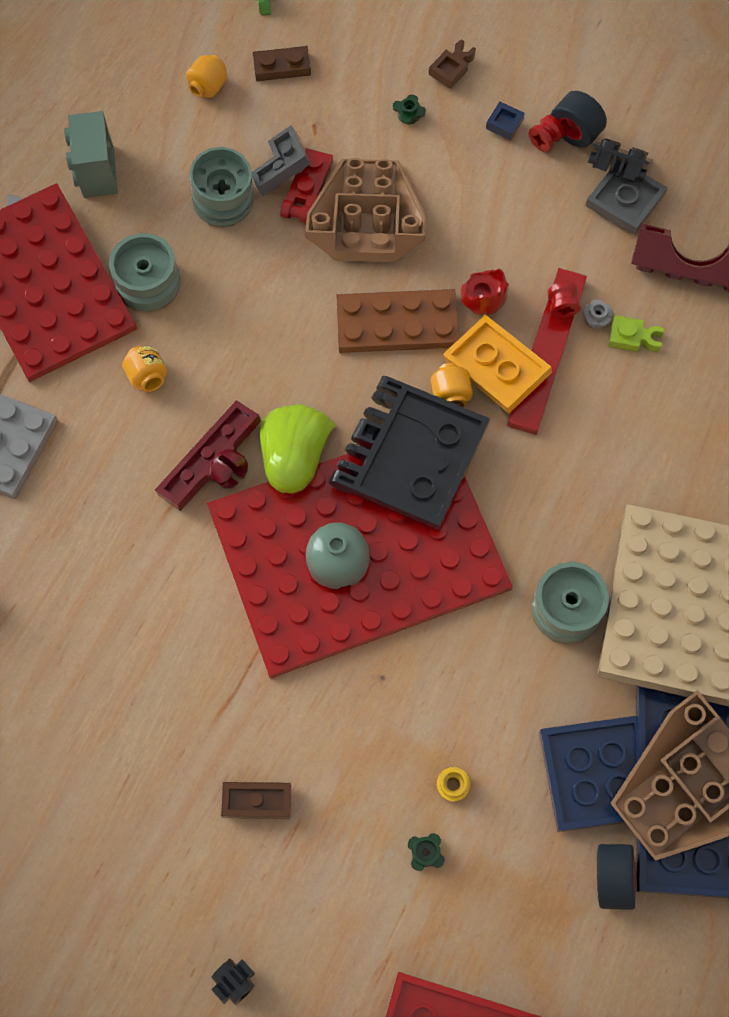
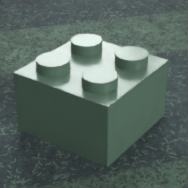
M104 112L68 115L69 127L64 128L67 146H70L71 152H66V159L69 170H72L75 187H80L84 198L118 194L114 145Z

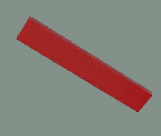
M558 268L553 285L561 282L576 284L578 289L576 299L580 300L587 276ZM549 299L531 351L551 366L552 373L511 411L507 424L508 427L537 435L574 316L567 318L553 317L550 313L552 301Z

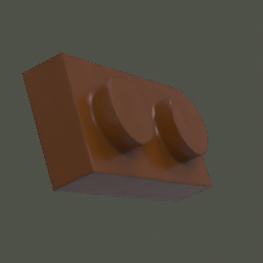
M308 46L253 52L256 81L311 76Z
M223 782L221 817L291 819L292 785L291 783Z

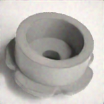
M593 300L590 305L587 304L583 309L585 322L594 329L605 327L610 323V317L613 315L611 306L605 304L602 300Z

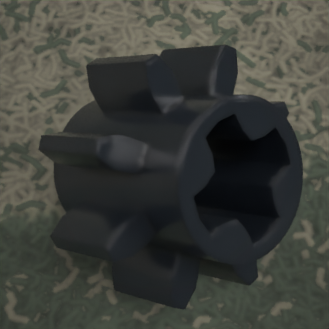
M230 958L212 975L211 978L216 985L211 990L223 1004L230 999L237 1005L255 987L250 980L255 973L243 959L236 964Z

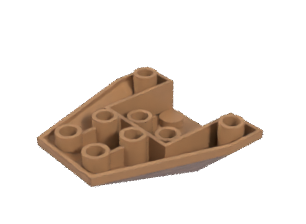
M341 159L307 212L305 237L336 261L396 262L425 241L426 216L399 160Z
M698 690L669 712L611 802V805L655 861L729 836V728Z

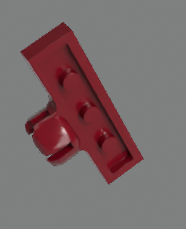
M236 400L155 489L158 496L181 511L209 481H214L223 488L236 487L239 482L231 478L232 473L244 479L248 471V462L245 456L236 450L262 421L259 414Z

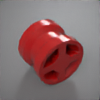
M546 115L540 120V125H534L528 134L531 142L537 149L547 152L553 147L554 142H559L565 136V130L557 118L552 115Z
M561 282L554 284L547 290L548 299L552 301L550 313L553 317L567 318L574 316L580 311V302L576 299L578 294L576 284Z

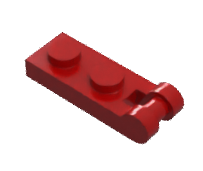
M305 148L311 164L305 167L301 173L295 174L287 197L280 209L281 217L290 219L292 216L299 218V221L306 223L307 212L323 189L333 163V155Z

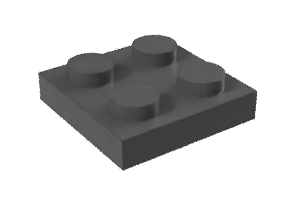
M618 159L612 174L608 171L588 197L585 206L635 235L641 227V223L645 222L664 197L667 187L645 175L644 181L637 180V182L624 178L623 175L627 167L626 163L621 176H617L622 162Z

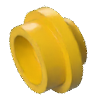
M449 767L439 774L436 786L442 798L450 802H457L467 796L471 783L469 776L464 770L457 767ZM455 779L459 782L460 787L458 790L452 791L447 787V782Z

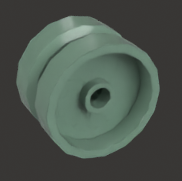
M138 233L128 236L117 243L110 255L109 268L117 292L127 306L140 311L157 310L172 302L179 292L181 279L172 247L166 240L155 234Z
M577 562L557 564L547 570L538 583L531 607L534 622L540 631L553 641L570 644L585 640L593 635L607 612L609 603L607 584L600 574L588 565Z

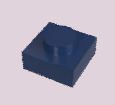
M499 101L486 122V129L511 140L523 122L525 113Z

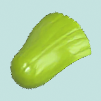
M303 404L286 405L271 410L263 418L260 425V441L265 474L270 485L277 491L291 494L300 492L312 481L326 439L336 427V424L324 412Z

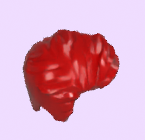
M499 268L497 270L492 269L471 274L469 280L462 284L461 302L463 305L478 315H491L501 309L507 300L509 286L504 272Z

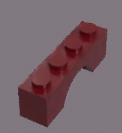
M641 223L631 264L636 265V269L648 273H653L654 270L666 272L665 276L681 280L683 276L695 279L694 282L696 284L707 287L712 286V283L724 286L723 289L729 292V245L714 258L693 260L685 257L676 249L672 241L671 230Z

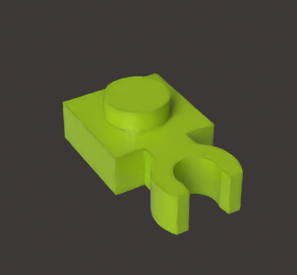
M614 315L608 347L638 352L640 345H644L649 351L658 352L661 349L662 342L654 341L651 337L662 338L664 328L660 326H652L648 329L643 328L644 320Z

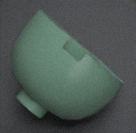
M343 522L329 523L318 528L310 537L306 547V564L311 576L325 587L340 589V587L352 586L357 584L367 572L370 564L369 546L363 534L354 526Z

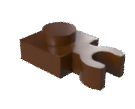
M459 40L455 44L453 53L445 50L429 67V75L451 89L468 71V63L474 60L476 48L472 47L470 51L463 52L464 40Z

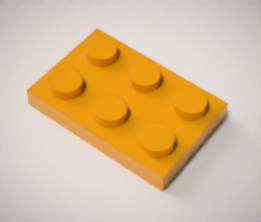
M486 314L443 354L444 361L447 363H454L465 368L469 372L471 383L507 413H510L552 373V368L549 364Z

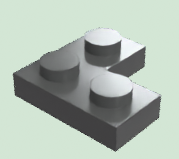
M291 125L268 141L274 157L252 171L255 185L263 196L277 189L283 182L295 174L301 173L305 167L311 164L297 132Z

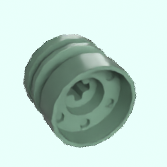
M226 147L209 148L200 153L192 162L189 172L194 210L202 220L210 225L220 227L231 226L244 220L250 212L253 202L252 172L249 162L241 153Z

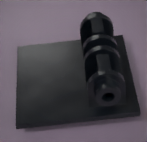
M607 138L602 139L601 142L593 143V147L598 148L597 153L591 152L588 163L593 164L592 168L607 171L613 155L614 158L609 170L610 174H612L619 157L622 158V162L617 176H621L626 160H628L623 177L637 182V180L644 181L647 170L642 168L643 164L649 165L653 160L647 158L649 152L634 147L626 151L620 149L621 143Z

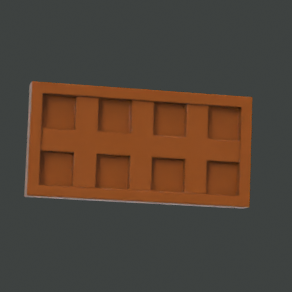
M455 289L336 294L339 353L450 348L459 340Z

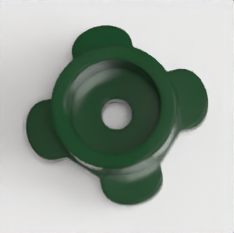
M408 95L402 101H395L393 103V110L398 112V118L404 124H414L426 114V109L419 104L416 95Z
M431 833L428 837L418 838L414 836L409 839L408 848L412 851L413 860L411 861V866L414 870L422 871L424 867L429 866L440 868L444 864L445 858L440 853L439 845L441 838L439 835ZM428 849L429 855H424L423 850Z

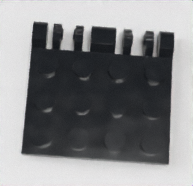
M382 376L376 387L377 390L371 398L376 404L391 410L388 414L372 407L365 409L363 415L367 419H360L351 436V440L354 443L348 444L345 449L350 456L365 462L361 467L341 459L336 466L339 470H334L329 484L345 493H353L439 530L484 436L490 418L391 377Z

